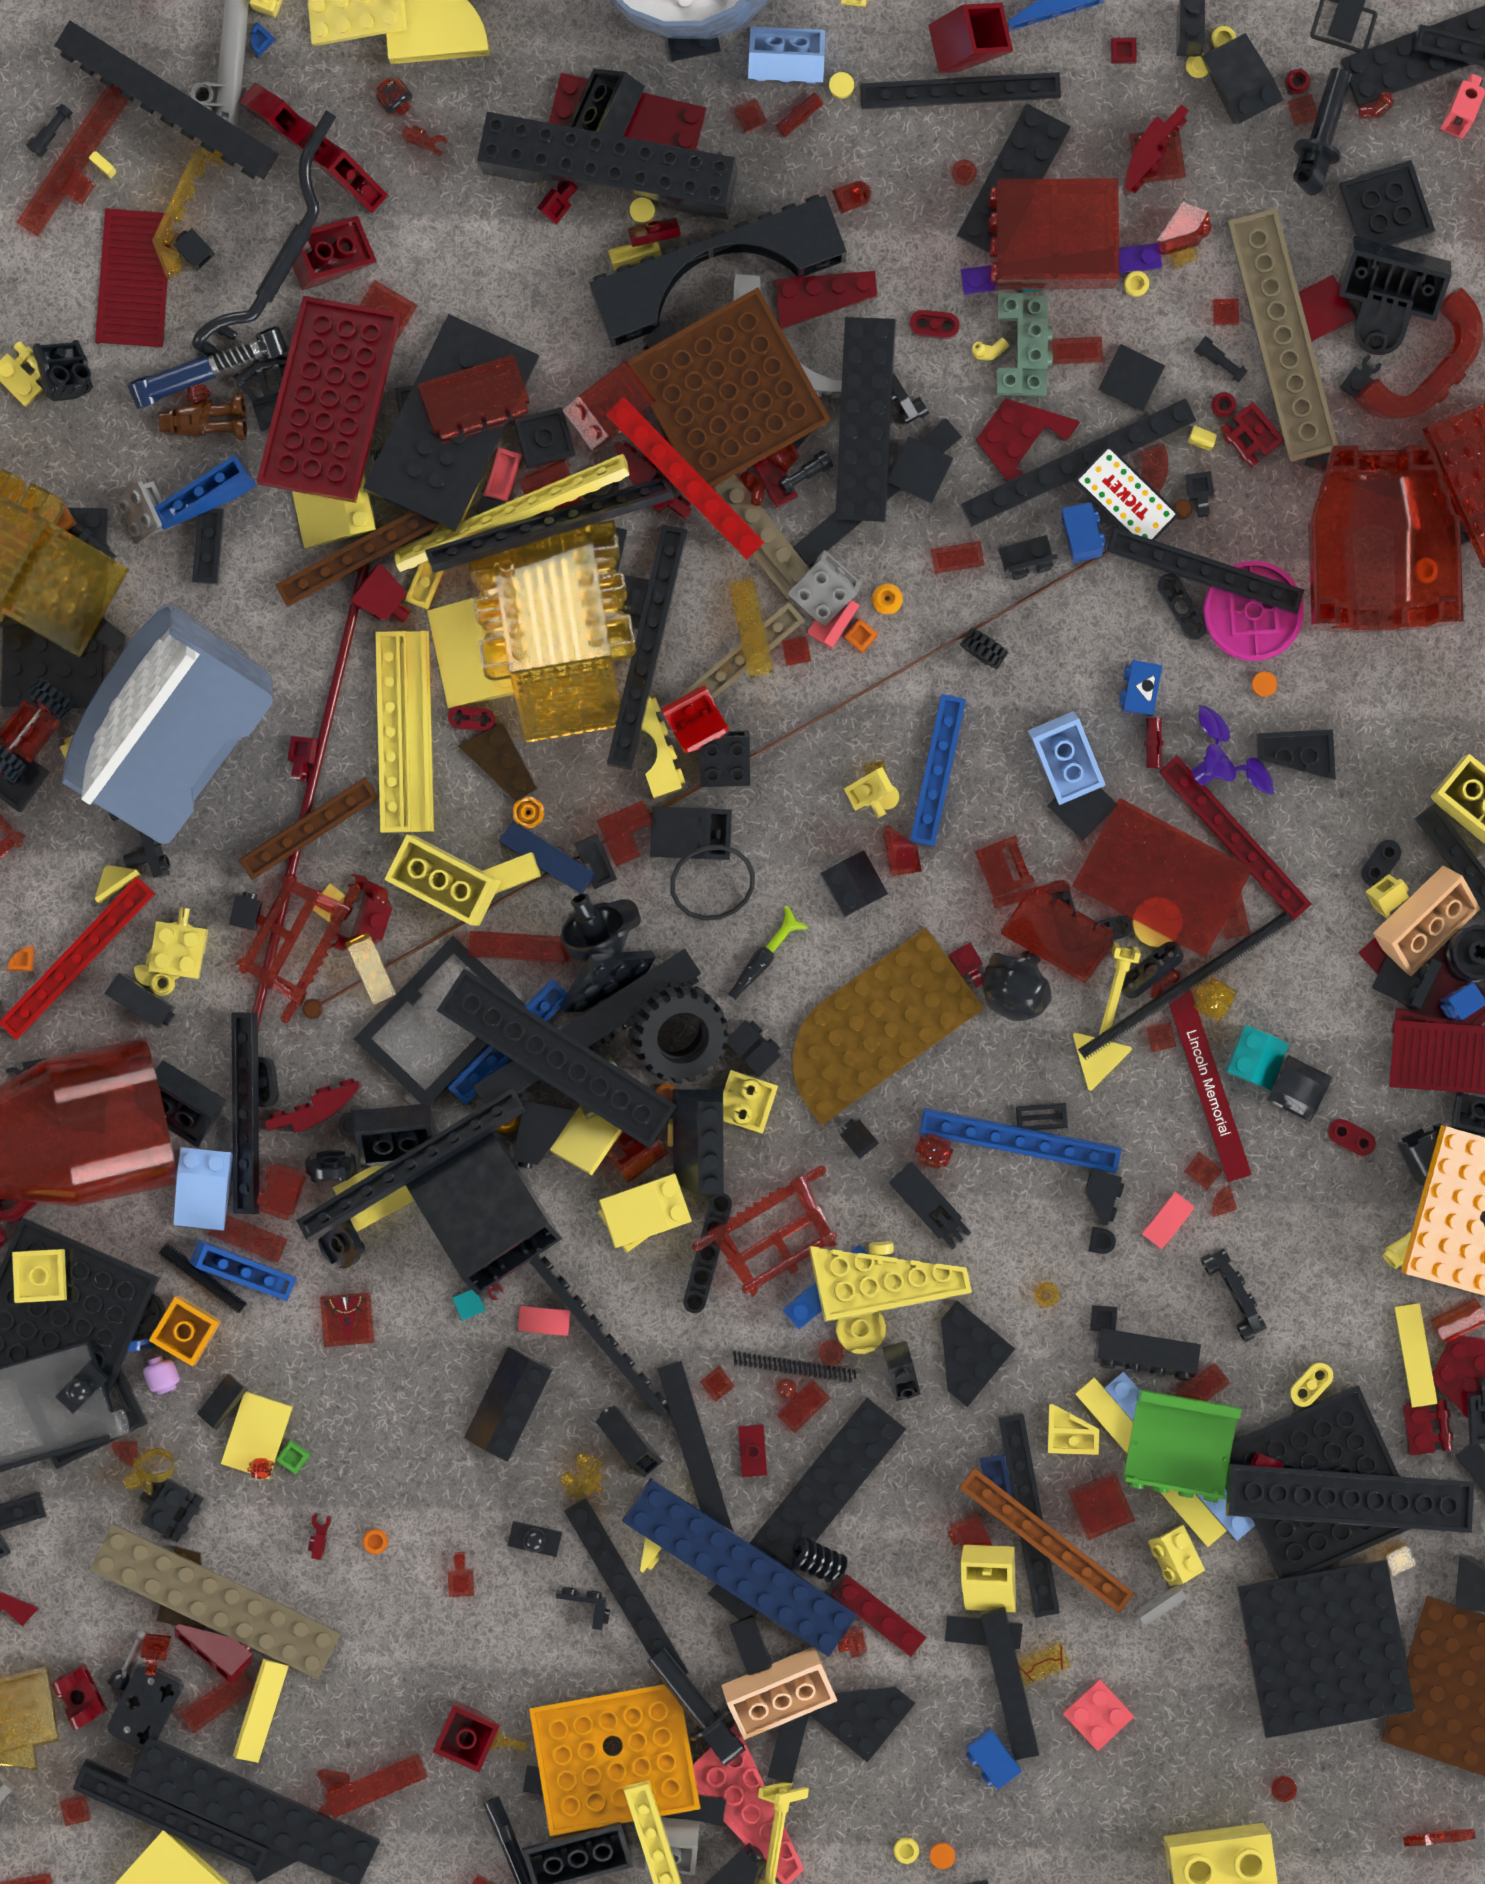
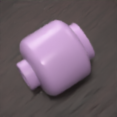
M159 1356L148 1361L149 1366L144 1368L143 1374L150 1391H157V1394L160 1395L177 1388L176 1384L179 1382L180 1377L173 1360H164L163 1356Z

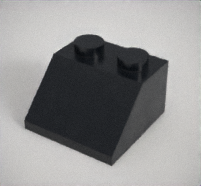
M865 850L820 873L844 918L888 895Z

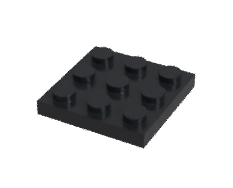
M1412 160L1339 184L1357 237L1394 246L1435 231Z

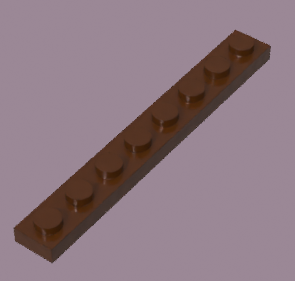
M409 512L275 584L286 606L290 607L440 525Z

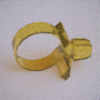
M153 1448L144 1452L140 1458H134V1472L128 1474L123 1479L125 1487L128 1490H133L141 1485L147 1494L152 1495V1482L165 1481L174 1473L175 1460L172 1453L162 1448ZM155 1455H162L172 1462L170 1469L159 1474L144 1472L141 1466L146 1460Z

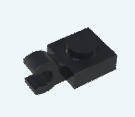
M1211 471L1186 474L1185 480L1189 501L1196 500L1198 518L1208 517V514H1210L1208 498L1215 496Z

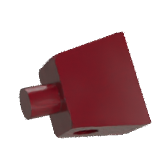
M381 563L374 567L347 601L382 622L386 621L390 615H393L403 623L412 612L401 603L407 592Z

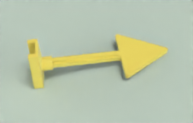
M1113 941L1111 953L1116 958L1114 965L1116 971L1099 1035L1112 1027L1126 971H1129L1131 962L1138 963L1141 953L1138 947L1133 946L1131 952V949L1120 948L1119 943ZM1073 1033L1077 1051L1081 1046L1095 1039L1092 1036ZM1110 1041V1045L1107 1043V1046L1104 1045L1105 1048L1102 1046V1050L1099 1048L1100 1051L1094 1052L1095 1055L1091 1054L1092 1057L1090 1055L1089 1058L1086 1057L1087 1060L1078 1051L1088 1090L1092 1091L1132 1050L1131 1046Z
M788 1782L759 1788L758 1798L774 1803L773 1810H775L764 1879L760 1878L759 1884H777L775 1878L786 1812L789 1810L790 1802L808 1797L809 1788L802 1787L791 1790L792 1783Z

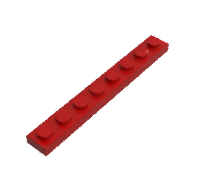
M625 397L606 414L746 560L765 543Z
M135 877L0 1020V1025L15 1040H19L156 893L139 877Z

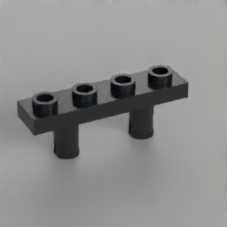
M109 812L113 821L120 819ZM139 831L143 849L123 856L126 867L133 868L149 863L153 878H162L170 875L168 869L171 868L168 856L163 854L161 847L163 844Z

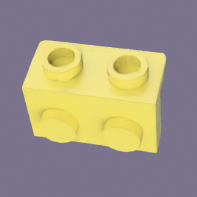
M1179 1525L1162 1536L1148 1541L1151 1552L1157 1559L1162 1575L1169 1586L1184 1584L1205 1571L1184 1525Z

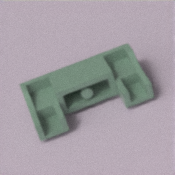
M998 293L997 321L1017 322L1016 368H997L996 395L1046 397L1048 366H1052V351H1048V341H1052L1053 327L1048 326L1047 318L1048 295Z

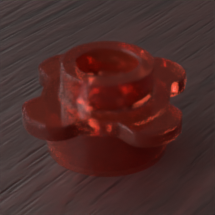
M257 1458L249 1463L250 1467L247 1468V1471L251 1473L252 1478H267L271 1476V1466H274V1462L268 1461L266 1458Z

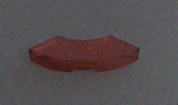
M1164 444L1141 454L1143 463L1141 476L1158 493H1160L1168 474V455Z
M1459 1829L1408 1835L1403 1840L1404 1847L1425 1846L1476 1839V1835L1473 1829Z

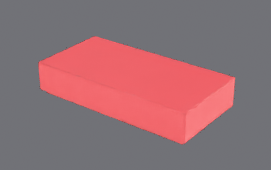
M498 447L483 494L484 496L508 502L522 454Z

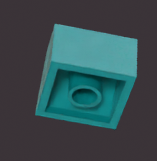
M1242 1025L1224 1072L1271 1091L1289 1043L1248 1025Z

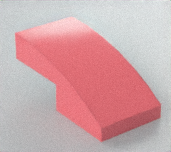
M1175 1191L1142 1234L1159 1248L1163 1249L1195 1206Z
M520 1305L518 1331L568 1336L570 1310Z

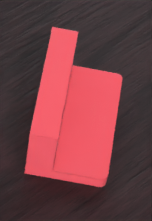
M851 600L826 626H823L815 619L808 630V634L832 649L860 605Z

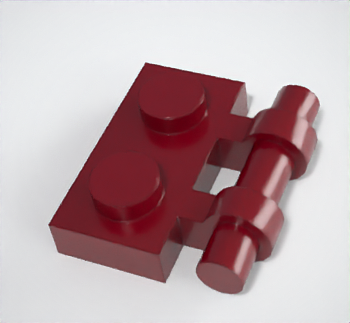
M1251 402L1233 418L1234 422L1238 425L1234 431L1228 424H1225L1220 429L1226 437L1224 440L1228 445H1233L1239 452L1240 459L1243 462L1246 461L1251 468L1259 462L1253 455L1257 450L1266 457L1284 441L1283 436L1254 402ZM1242 433H1245L1253 443L1249 448L1239 438Z
M1437 1400V1411H1430L1429 1405L1411 1408V1404L1403 1405L1410 1456L1435 1453L1434 1442L1442 1443V1451L1452 1450L1451 1441L1454 1438L1453 1432H1450L1448 1418L1451 1416L1450 1409H1447L1446 1400ZM1438 1419L1440 1433L1433 1434L1431 1420Z

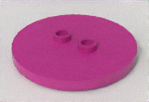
M1245 561L1232 565L1297 587L1286 572L1270 563ZM1209 586L1203 602V619L1211 640L1227 655L1243 661H1263L1282 653L1296 639L1303 622V600H1301L1298 613L1295 615Z

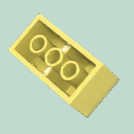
M1468 754L1459 760L1431 795V798L1444 812L1485 844V766Z

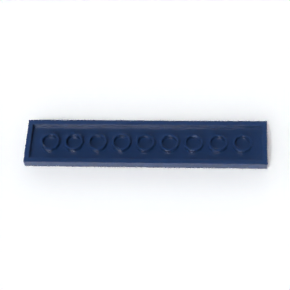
M652 1478L649 1479L622 1519L623 1523L828 1657L857 1617L854 1611Z

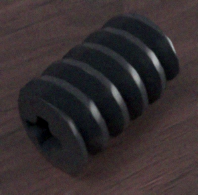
M800 1537L793 1548L791 1561L793 1568H800L802 1572L808 1571L811 1576L816 1575L818 1579H824L827 1583L840 1578L847 1569L848 1560L844 1554H839L828 1547H823L813 1540Z

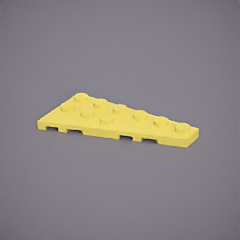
M809 1247L824 1322L972 1293L966 1267L930 1264L914 1260L908 1261L878 1255Z

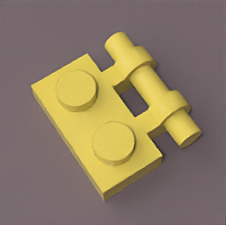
M19 341L13 347L19 353V356L14 360L7 353L0 360V382L26 407L43 389L37 384L41 376L33 350ZM25 362L35 370L31 376L21 367Z

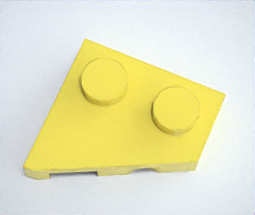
M1049 1404L1047 1452L1099 1455V1429L1062 1408Z

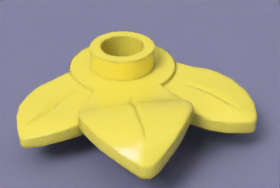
M151 948L147 955L146 965L134 967L135 976L141 984L150 986L156 995H169L175 988V980L180 976L148 971ZM160 979H165L167 981V986L165 988H160L158 986V981Z

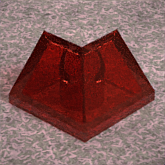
M890 825L884 826L882 830L891 878L922 872L918 847Z

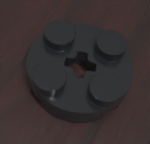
M342 1150L321 1151L316 1153L317 1158L311 1160L309 1156L305 1160L306 1174L311 1176V1181L315 1183L324 1182L326 1179L347 1181L352 1178L351 1173L356 1170L355 1155L351 1153V1157L345 1156V1151Z
M347 1220L318 1239L319 1248L325 1259L331 1264L336 1262L338 1265H341L338 1267L341 1269L348 1268L360 1260L361 1254L365 1252V1245L360 1240L350 1220Z

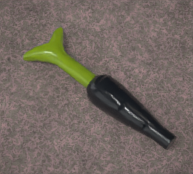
M784 907L785 916L782 927L766 947H760L754 952L736 984L728 993L734 1000L770 966L774 960V951L791 931L808 929L806 924L796 921L790 907Z

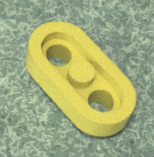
M1321 1362L1312 1364L1290 1388L1289 1394L1293 1403L1301 1407L1311 1405L1331 1384L1333 1380L1332 1369ZM1319 1370L1324 1373V1377L1321 1380L1315 1378V1373ZM1300 1389H1305L1307 1392L1304 1398H1299L1298 1396Z

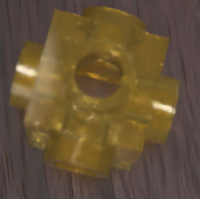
M1211 976L1206 984L1201 983L1194 994L1197 997L1194 1008L1220 1022L1230 1009L1237 991Z

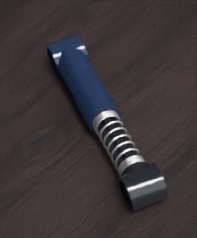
M274 326L257 333L256 338L248 341L246 345L241 344V347L238 348L235 346L233 350L229 348L228 352L222 351L220 355L216 353L215 357L213 355L209 357L207 354L152 376L138 378L128 383L127 387L136 408L140 409L154 404L164 397L214 379L216 374L221 373L223 369L227 371L228 367L234 368L236 364L240 366L241 362L247 363L249 359L253 361L254 357L258 359L264 356L265 359L279 356L288 351V347L279 326Z

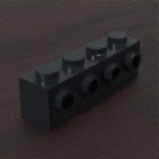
M1101 1328L1097 1333L1094 1362L1100 1363V1367L1114 1369L1115 1366L1125 1367V1371L1139 1373L1140 1370L1150 1371V1375L1164 1377L1165 1374L1175 1375V1379L1189 1381L1190 1378H1194L1198 1373L1201 1344Z

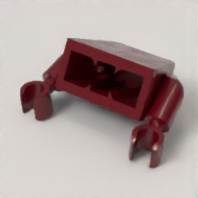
M351 874V876L355 877L356 881L354 885L348 884V887L364 891L362 902L351 936L348 938L335 932L332 936L337 937V941L335 944L330 943L329 945L341 951L347 948L348 950L368 952L374 945L382 941L393 906L388 900L389 893L384 887L368 881L365 876Z

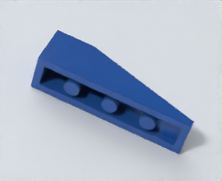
M1037 0L1008 20V30H1015L1099 5L1104 0Z
M233 455L154 508L161 521L162 529L165 530L232 501L257 484L247 466L236 455Z
M198 1239L189 1261L195 1268L288 1301L297 1279L292 1275L201 1239ZM286 1280H289L284 1294H282V1290L284 1288Z
M860 1244L849 1252L867 1254ZM816 1281L783 1308L784 1313L799 1330L822 1311Z

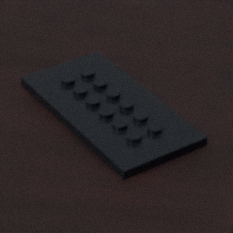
M448 314L372 468L363 491L455 532L537 364L539 354Z

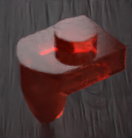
M859 180L832 190L840 214L868 204L872 196V188L866 182Z

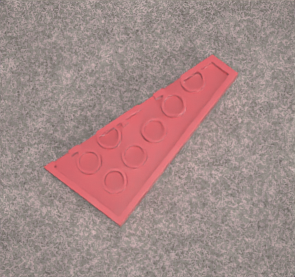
M735 1722L729 1729L739 1738L746 1751L725 1766L710 1746L693 1763L697 1790L700 1795L727 1799L724 1823L745 1845L750 1842L752 1846L759 1848L763 1858L767 1861L775 1810H773L774 1803L758 1798L759 1788L766 1785ZM784 1826L776 1877L782 1884H790L804 1870V1867Z

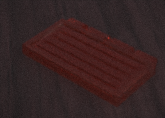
M514 354L418 384L433 432H439L441 439L458 435L457 426L461 425L463 433L483 427L481 418H485L487 425L506 420L505 411L507 410L511 418L528 413L526 404L530 403V399Z
M1039 887L1033 893L1028 891L1001 929V934L1081 982L1086 983L1113 946L1111 939L1114 936V932L1100 923L1095 929H1092L1095 925V920L1079 911L1072 917L1074 908L1058 898L1051 905L1050 902L1053 896Z

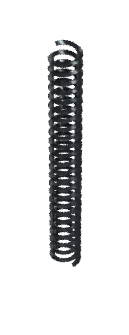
M733 1351L734 1365H737L736 1351ZM739 1351V1366H741L743 1362L741 1361V1352ZM744 1352V1366L746 1367L748 1363L746 1361V1353ZM749 1353L747 1356L749 1358V1367L751 1368L753 1364L751 1362V1353ZM753 1354L754 1368H757L756 1354ZM759 1354L757 1358L759 1359V1369H761L763 1365L761 1364V1355ZM764 1355L762 1358L764 1360V1370H766L768 1366L766 1364V1356ZM769 1356L767 1359L769 1361V1370L771 1371V1357ZM773 1357L774 1371H777L776 1357ZM779 1357L777 1361L779 1362V1372H781V1358ZM784 1358L782 1362L784 1363V1373H786L788 1369L786 1367V1359ZM789 1359L787 1363L789 1364V1374H791V1360ZM793 1360L794 1374H797L796 1361ZM799 1360L797 1365H799V1375H801V1361ZM804 1361L802 1366H804V1376H806V1362ZM809 1362L807 1367H809V1377H811V1363ZM813 1363L812 1368L814 1367L815 1378L817 1377L816 1364ZM819 1363L817 1365V1370L819 1368V1378H821V1365ZM824 1364L822 1370L824 1369V1379H826V1365ZM829 1365L827 1370H829V1380H831V1366ZM833 1366L832 1372L834 1370V1381H836V1367ZM839 1366L837 1368V1372L839 1371L840 1382L842 1380L841 1368ZM844 1367L842 1369V1373L844 1372V1382H846L847 1376L846 1369ZM849 1368L847 1374L849 1372V1383H851V1369ZM853 1369L852 1375L854 1373V1379H856V1370Z

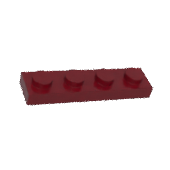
M848 1574L831 1593L910 1657L927 1638Z

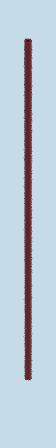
M370 564L358 570L353 594L366 579ZM351 604L319 731L315 761L311 765L298 820L311 812L359 613V609ZM301 849L289 856L252 1010V1012H258V1028Z

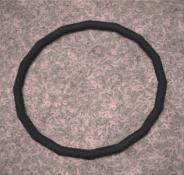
M722 844L705 845L690 851L677 863L670 877V893L676 906L688 916L703 921L721 920L735 914L749 901L755 888V872L749 859L739 850ZM706 850H724L734 853L745 862L750 873V887L744 899L735 908L720 915L704 916L691 912L680 903L675 892V878L681 866L692 856Z

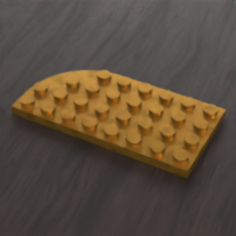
M927 927L823 1000L809 1013L800 1027L793 1048L794 1079L802 1099L820 1125L826 1123L985 1009Z

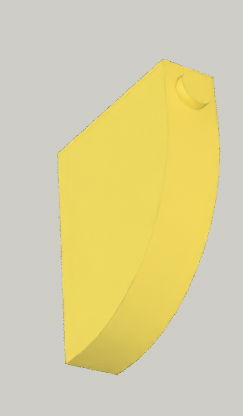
M404 0L407 30L386 33L390 64L490 55L484 25L475 8L468 0Z
M162 1830L115 1884L230 1883L179 1837Z

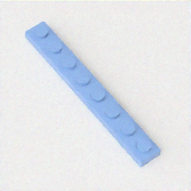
M1122 1371L1104 1389L1133 1421L1139 1389ZM1224 1489V1495L1227 1498V1490ZM1197 1495L1237 1541L1255 1526L1250 1517L1226 1516V1499H1219L1218 1503L1205 1501L1203 1500V1495Z

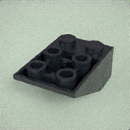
M652 807L650 857L683 858L690 851L705 845L722 844L730 847L732 810ZM706 850L692 856L690 859L730 860V852Z

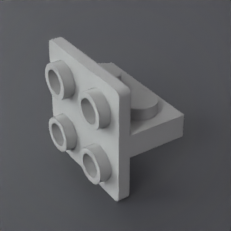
M142 481L136 482L117 498L119 511L123 514L128 524L129 533L134 537L136 544L142 543L149 536L168 531L174 527L162 529L161 521L154 507L163 501L154 481L143 484Z

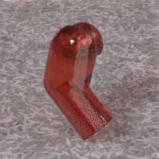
M750 471L743 472L740 475V481L751 492V504L754 506L762 505L765 488L764 482Z
M1173 969L1152 985L1150 998L1154 999L1160 996L1159 994L1164 992V987L1178 982L1180 972L1177 969Z

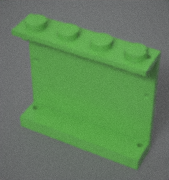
M1139 1389L1123 1479L1129 1482L1128 1486L1143 1489L1144 1485L1154 1486L1153 1491L1168 1493L1170 1489L1179 1491L1178 1495L1193 1498L1194 1494L1203 1495V1500L1218 1503L1219 1499L1225 1500L1224 1489L1236 1422L1237 1419H1240L1242 1409L1235 1406Z

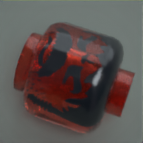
M389 77L376 88L378 91L376 100L388 115L398 113L399 116H402L411 109L410 103L413 99V94L401 79Z

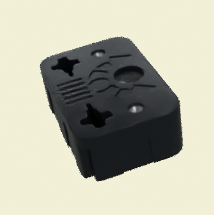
M150 1663L140 1664L135 1669L108 1723V1732L112 1736L143 1750L147 1740L142 1739V1733L149 1726V1735L159 1739L175 1703L183 1691L184 1686L180 1684L182 1680ZM170 1684L172 1685L171 1690L173 1692L164 1699L166 1691L164 1687ZM137 1696L140 1704L132 1706V1701L129 1698Z

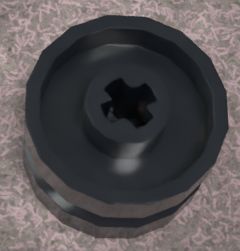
M1473 925L1458 931L1446 943L1444 962L1447 970L1454 978L1462 982L1477 983L1485 980V925Z

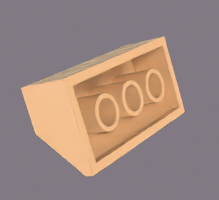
M1442 866L1373 934L1382 950L1406 974L1412 976L1424 962L1428 961L1481 908L1463 876Z
M814 1647L777 1661L770 1668L752 1675L746 1674L721 1685L727 1705L744 1740L837 1701L825 1668Z

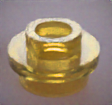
M1051 1282L1040 1283L1034 1291L1036 1302L1043 1307H1051L1059 1300V1290ZM1044 1290L1051 1291L1052 1295L1049 1299L1042 1297Z

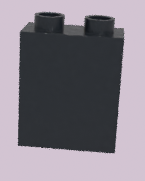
M493 1132L406 1184L407 1189L460 1277L477 1295L562 1240V1237L513 1161L508 1150Z

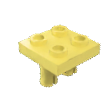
M730 1070L723 1091V1121L763 1134L778 1085Z

